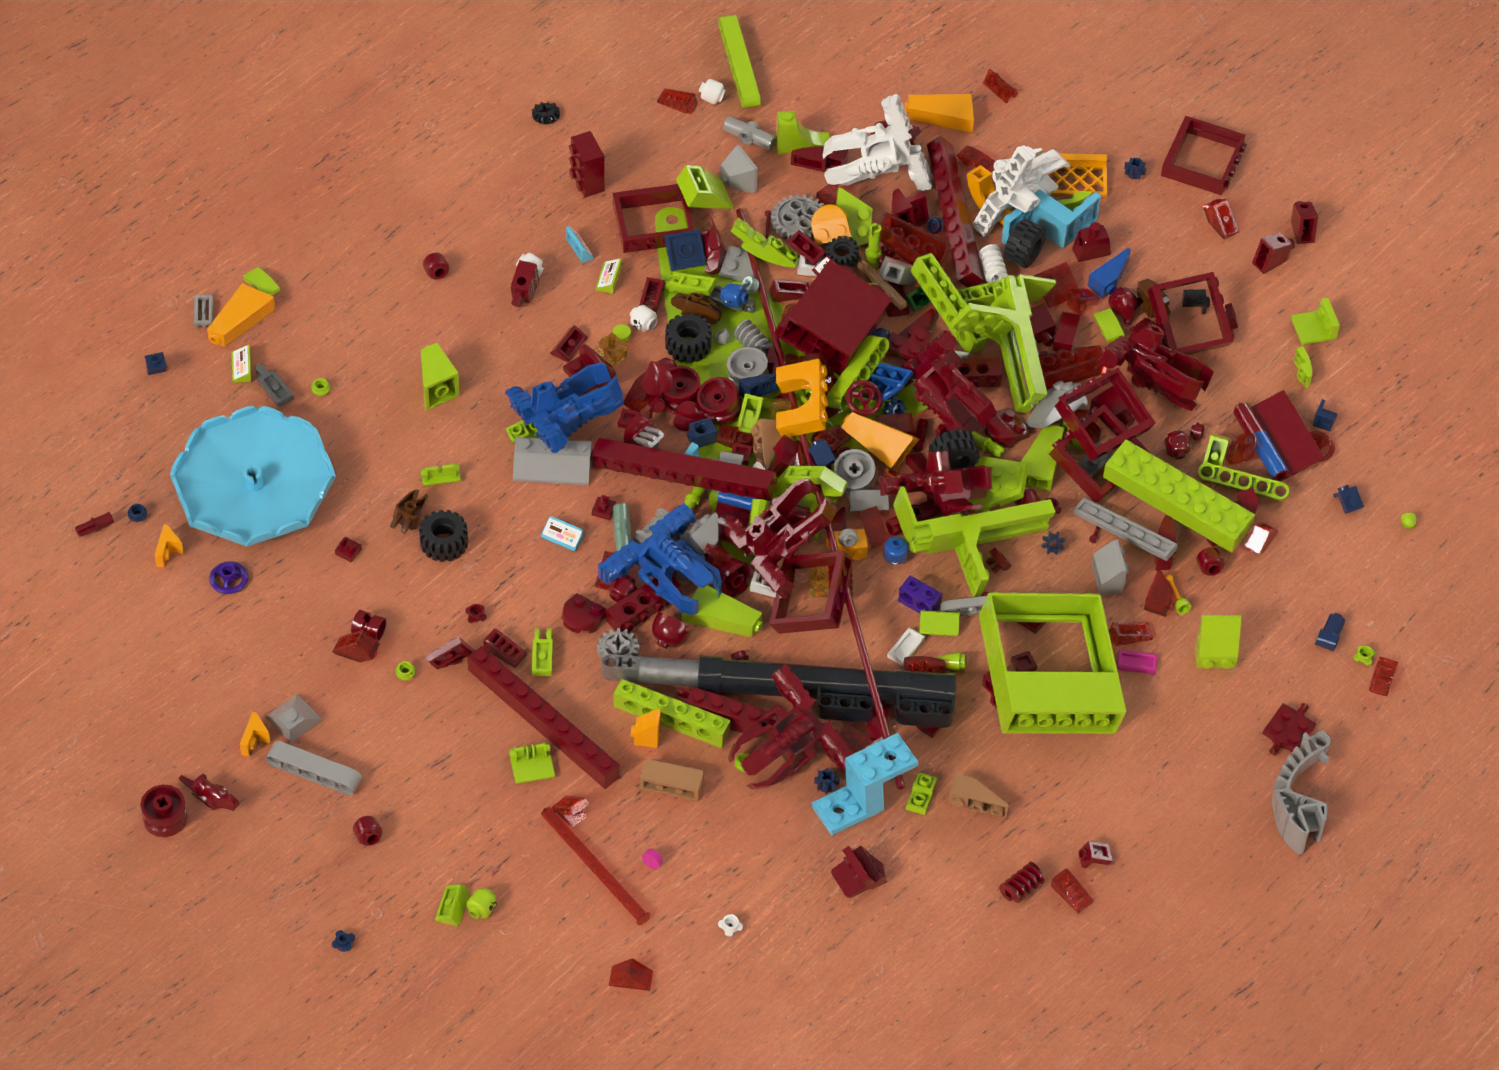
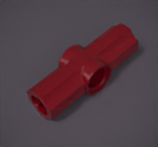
M932 499L919 505H911L917 522L928 520L942 513L940 508L934 505ZM897 516L886 521V527L891 536H896L903 532Z

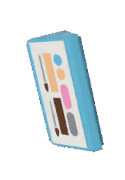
M567 226L566 240L581 262L585 263L593 260L594 256L580 235Z
M550 516L541 534V538L575 552L584 539V531Z

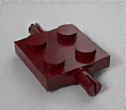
M1282 703L1262 732L1263 735L1274 743L1271 749H1269L1270 754L1275 756L1280 748L1293 752L1296 746L1300 748L1303 734L1305 732L1308 735L1311 734L1316 723L1304 715L1309 709L1308 705L1305 706V703H1302L1298 710H1294Z

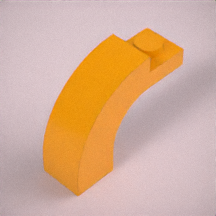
M980 165L967 173V180L971 195L981 210L988 196L995 192V188L993 185V174ZM1004 209L999 223L1004 226L1003 220L1008 213L1011 214L1014 209Z

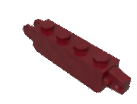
M679 687L676 692L681 697H674L676 700L730 720V729L740 733H744L753 721L760 719L767 713L765 709L696 687H692V690ZM770 718L762 721L760 724L762 727L768 724L772 726L776 720Z

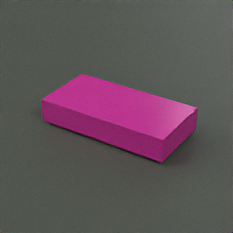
M1118 650L1117 670L1155 675L1157 665L1156 654Z

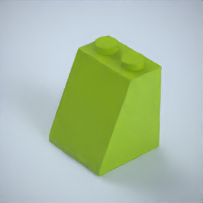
M438 343L421 349L424 404L427 411L460 396L459 375Z

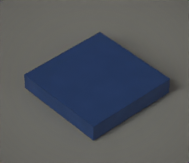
M700 229L663 236L671 272L707 265Z

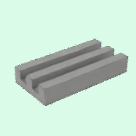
M194 295V327L198 328L199 325H202V328H206V325L210 326L213 322V295ZM206 299H209V320H206ZM199 300H202V320H198Z
M646 426L644 428L646 432L641 431L639 433L641 437H635L634 440L637 444L653 448L664 437V434L661 430Z

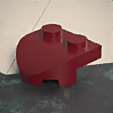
M1010 408L996 411V415L986 424L985 434L991 438V441L1005 443V447H1013L1016 441L1027 439L1032 433Z
M576 593L564 604L561 615L563 625L575 633H580L581 630H589V633H593L597 630L598 624L606 618V608Z

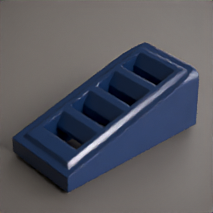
M776 374L739 379V395L743 399L745 393L760 397L778 391Z

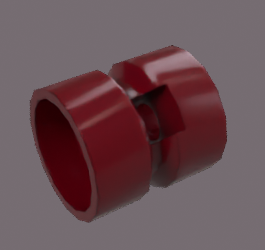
M360 609L354 616L351 633L361 637L366 635L367 639L379 642L386 628V618L378 615L372 616L370 612Z

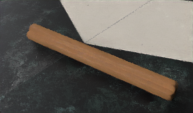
M859 254V261L856 263V266L873 283H877L885 291L886 295L892 298L891 302L898 309L903 310L906 308L907 301L885 279H882L880 274Z

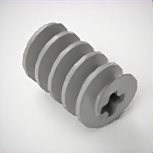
M749 319L742 321L735 329L734 336L744 347L757 348L767 356L769 348L774 346L772 343H769L768 338H765V335Z

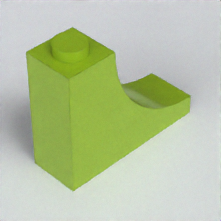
M795 111L777 112L776 145L778 154L791 153L792 150L824 146L825 142L830 139L829 132H815L803 127L796 119Z

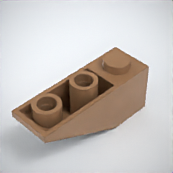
M760 418L752 426L751 430L754 437L753 451L756 462H760L768 470L775 456L773 447L781 439V435L776 429V420Z
M955 773L949 792V804H953L956 807L969 808L976 812L989 813L995 817L1007 818L1009 805L977 779Z

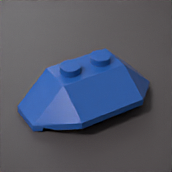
M879 363L867 381L874 383L880 389L882 402L898 396L913 375V371ZM874 393V398L872 400L877 401V396Z

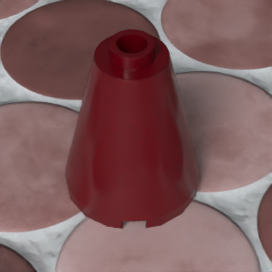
M714 549L704 554L705 561L719 570L722 580V593L737 597L749 587L747 583L750 578H753V569L749 564Z

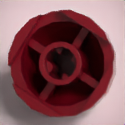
M657 613L652 624V633L658 640L657 644L665 649L668 646L676 648L683 645L689 638L692 630L689 629L687 631V626L669 615L667 618L662 617L663 613Z

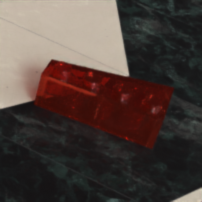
M886 212L879 223L881 226L880 242L910 265H914L918 257L932 253L940 266H943L951 247L950 243Z
M1100 345L1075 348V351L1060 349L1057 353L1040 352L1038 356L1046 390L1053 388V384L1060 381L1064 383L1072 381L1075 383L1101 375L1107 371V368L1098 362L1104 354Z

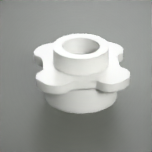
M733 914L726 915L723 920L718 922L719 928H722L725 931V935L729 937L734 932L741 931L743 928L742 923H739L738 918Z

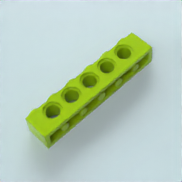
M932 253L918 257L910 271L961 347L969 355L982 351L989 337L983 333L977 334L975 332L951 329L950 322L967 304Z
M621 679L613 694V707L639 717L659 709L661 710L660 725L719 748L723 747L730 734V720Z

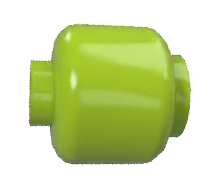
M487 888L475 890L466 903L469 915L475 919L488 918L497 905L496 895Z

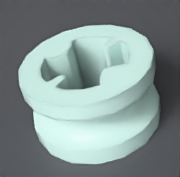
M748 276L741 285L745 286L747 293L752 295L758 290L759 281Z

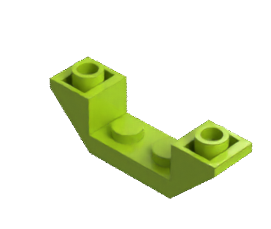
M789 466L777 478L778 485L773 495L781 496L795 481L808 478L815 485L821 484L824 496H843L847 487V481L825 466Z

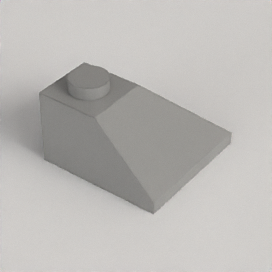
M737 145L721 163L719 177L730 189L756 193L758 168L741 146Z
M298 694L266 715V718L291 743L322 721V718Z

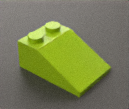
M1202 615L1195 645L1197 668H1236L1241 615Z

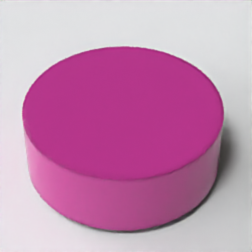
M648 849L642 855L644 863L652 869H658L663 863L661 855L653 849Z

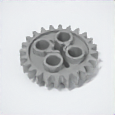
M796 194L795 198L789 195V199L783 197V201H777V206H773V211L771 212L773 229H776V234L781 233V238L787 236V241L798 230L810 239L814 238L811 227L812 217L819 208L824 206V203L819 204V199L813 200V196L806 198V194L803 197Z

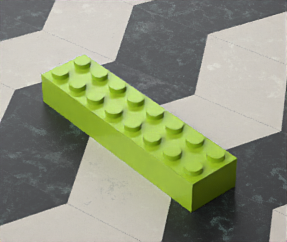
M1128 440L1122 443L1105 464L1103 478L1231 553L1253 526L1255 514Z

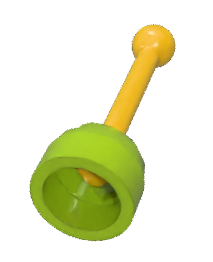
M1167 575L1166 581L1170 583L1177 598L1175 602L1177 613L1180 615L1188 613L1191 610L1190 602L1186 598L1180 597L1173 582V576Z

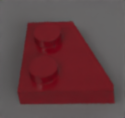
M457 637L450 640L444 646L433 650L432 653L426 655V658L436 669H441L449 665L461 663L462 658L468 657L476 650L463 639Z

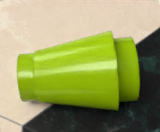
M958 652L938 656V667L960 672L961 670H966V654Z

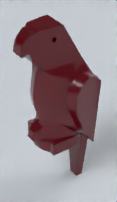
M708 212L707 216L711 229H706L700 233L705 257L708 260L704 270L707 274L714 275L720 272L723 258L727 251L719 231Z
M203 773L195 781L183 775L179 777V780L192 790V795L212 810L224 808L234 811L240 805L239 800L232 794H228V791L223 786L211 783Z

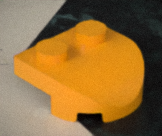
M834 204L822 206L814 213L811 227L817 245L828 243L829 241L832 242L834 237L837 240V236H841V239L844 236H847V238L852 237L848 215L842 208Z

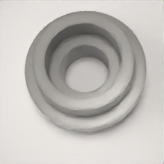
M844 529L839 535V542L845 547L853 546L858 542V535L853 529Z

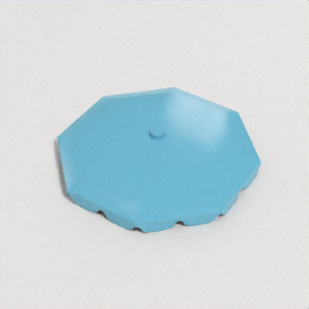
M248 406L236 410L230 417L217 416L208 419L200 427L195 428L186 443L185 451L181 452L171 468L170 478L191 527L248 547L308 527L334 482L336 475L327 452H325L321 437L317 429L310 422L296 416L285 417L282 412L267 406H262L261 408Z

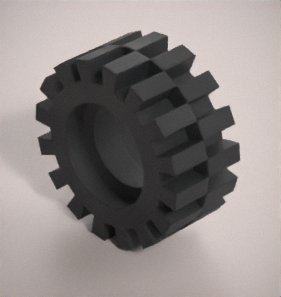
M837 236V240L834 237L832 242L829 241L828 246H826V256L828 255L838 265H845L850 269L851 265L853 267L856 266V263L859 261L857 242L853 241L851 237L847 239V236H844L843 239H841V236ZM840 250H847L850 252L846 256L836 255V253Z

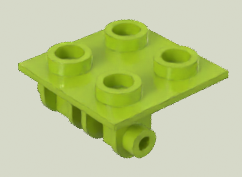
M542 742V744L534 746L531 744L528 747L525 745V747H513V749L508 750L516 784L555 777L549 743L545 744V742Z

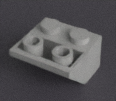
M716 512L710 516L706 514L701 519L699 518L691 525L692 528L685 531L679 537L680 540L684 539L686 544L691 546L699 555L706 554L718 542V514Z
M1118 539L1113 540L1093 553L1091 565L1101 596L1123 593L1124 585L1127 583L1126 574H1128L1129 568L1127 562L1123 560L1124 549L1120 547Z

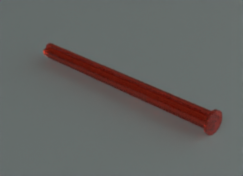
M550 807L544 808L541 816L637 920V925L640 926L646 923L650 918V913L642 909Z

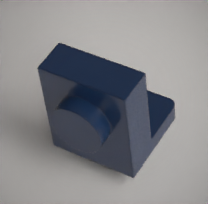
M163 352L145 356L148 375L167 371Z
M1349 485L1337 488L1339 492L1333 494L1334 498L1339 497L1345 514L1364 507L1356 486L1349 488Z

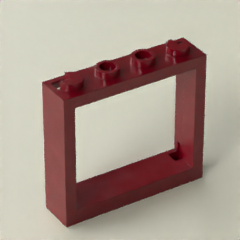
M1185 115L1163 163L1161 176L1222 195L1224 189L1229 187L1231 181L1229 178L1235 174V164L1239 165L1242 156L1240 153H1244L1247 144L1244 143L1246 135ZM1188 133L1235 148L1221 180L1174 165Z
M678 184L612 193L613 208L623 253L666 247L664 235L694 230L690 209ZM681 201L687 228L634 236L627 235L622 209Z
M1214 272L1152 285L1147 290L1157 326L1165 333L1162 343L1170 348L1171 351L1175 349L1186 355L1229 346L1234 341V332L1230 329L1228 323L1229 315L1223 306L1224 298L1218 289L1219 280L1215 277ZM1206 281L1223 338L1177 349L1161 291Z
M1119 368L1113 371H1105L1101 374L1102 377L1098 379L1093 377L1087 382V385H1078L1070 394L1064 393L1058 397L1059 401L1054 406L1091 462L1120 447L1125 440L1131 441L1146 433L1156 424ZM1111 382L1138 422V425L1097 447L1069 404Z
M1105 404L1100 408L1095 406L1088 413L1089 417L1087 419L1083 417L1080 420L1083 427L1086 428L1099 417L1116 436L1128 430ZM1069 429L1064 434L1065 439L1061 440L1059 438L1052 445L1054 449L1049 455L1097 503L1116 485L1108 481L1100 487L1065 451L1064 447L1075 438ZM1137 438L1130 441L1149 452Z
M844 550L791 556L788 560L784 559L781 569L792 583H794L796 569L834 565L825 612L822 615L786 618L791 593L785 599H781L778 596L779 594L776 593L770 625L779 634L836 629L840 627L853 565V559Z

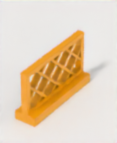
M1059 153L1071 165L1070 169L1068 167L1060 168L1067 171L1063 177L1056 171L1047 175L1050 177L1053 174L1059 179L1056 182L1057 185L1062 182L1068 188L1066 190H1059L1057 188L1049 196H1073V193L1088 192L1089 190L1091 191V196L1097 192L1101 197H1107V155ZM1082 169L1085 174L1079 177L1074 171ZM1102 170V175L1097 178L1092 171ZM1069 175L1076 179L1072 185L1065 180ZM1088 175L1095 180L1090 185L1083 180ZM1080 182L1085 189L1078 191L1074 187ZM1098 183L1103 187V191H1095L1092 187Z

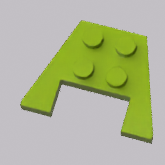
M980 456L979 462L975 466L985 465L986 467H991L993 489L987 491L986 498L968 500L972 504H983V508L966 510L965 514L968 516L980 511L988 512L993 506L998 504L1003 506L1023 498L1029 470L1028 465L1023 462Z

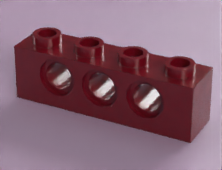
M999 357L961 359L962 364L957 369L964 378L966 377L969 381L973 382L976 387L1001 386L1002 370Z
M672 576V584L681 593V584ZM654 578L652 583L657 587L658 579ZM645 584L606 609V621L616 632L617 628H620V632H623L625 629L630 632L641 622H646L656 612H661L670 602L662 596H656L655 590L650 585Z

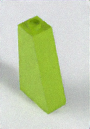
M1051 424L1044 427L1021 461L1029 467L1026 486L1051 491L1057 462L1049 453L1054 449L1052 445L1059 438L1063 440L1064 427Z
M710 586L705 588L698 587L690 598L698 600L697 614L689 615L682 613V621L685 623L751 638L763 626L761 612L722 592L718 598L717 591Z

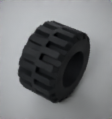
M1026 218L1022 219L1008 237L1004 249V258L1024 269L1028 268L1036 260L1044 245L1046 229Z
M682 313V316L676 315L675 319H671L669 324L666 325L665 347L673 359L691 363V361L697 362L699 358L703 359L705 355L709 354L712 329L710 323H707L705 318L701 319L700 315L695 316L694 313H690V315ZM683 337H693V339H685Z
M962 429L944 432L942 435L937 436L928 447V452L949 451L950 469L971 467L976 465L980 459L974 437L966 430L962 431Z
M439 510L437 513L433 511L431 515H426L425 520L421 521V526H419L420 547L428 558L432 557L434 561L439 559L440 562H445V560L453 561V558L457 559L460 557V554H464L465 548L468 547L467 523L464 522L462 516H459V513H451V510H447V512ZM439 534H450V535H451L450 537H447V538H439V537H436V536L439 535Z

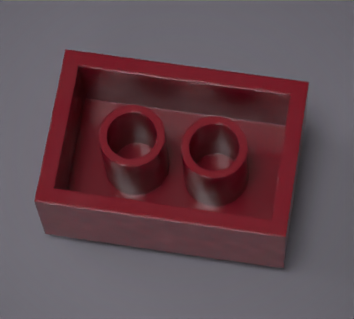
M588 131L572 136L571 145H569L571 157H569L571 165L569 173L571 178L575 179L578 191H581L585 198L605 192V156L592 132Z

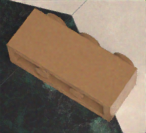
M645 759L640 775V789L693 801L699 800L704 783V771L694 767H683L675 763H664L656 759Z

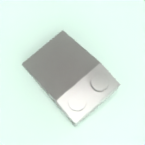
M1060 381L1053 384V388L1047 390L1048 395L1040 400L1025 421L1026 427L1044 428L1061 419L1062 417L1054 407L1059 401L1058 397L1066 392L1068 394L1072 393V390L1081 385V383H1073L1072 381L1064 383ZM1086 396L1069 404L1073 412L1088 404Z

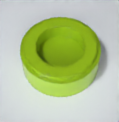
M624 324L616 325L612 330L613 339L620 343L627 342L631 337V329Z

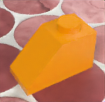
M854 529L858 535V542L850 547L840 544L839 535L842 531H834L839 551L844 550L853 560L867 558L868 545L864 529ZM826 535V543H825V544H826V547L830 549L829 542H828L827 535Z
M656 709L637 717L636 725H632L630 737H634V745L658 748L661 710Z

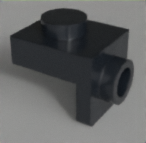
M1205 289L1184 290L1182 307H1201V314H1206V309L1210 307V298L1206 296Z

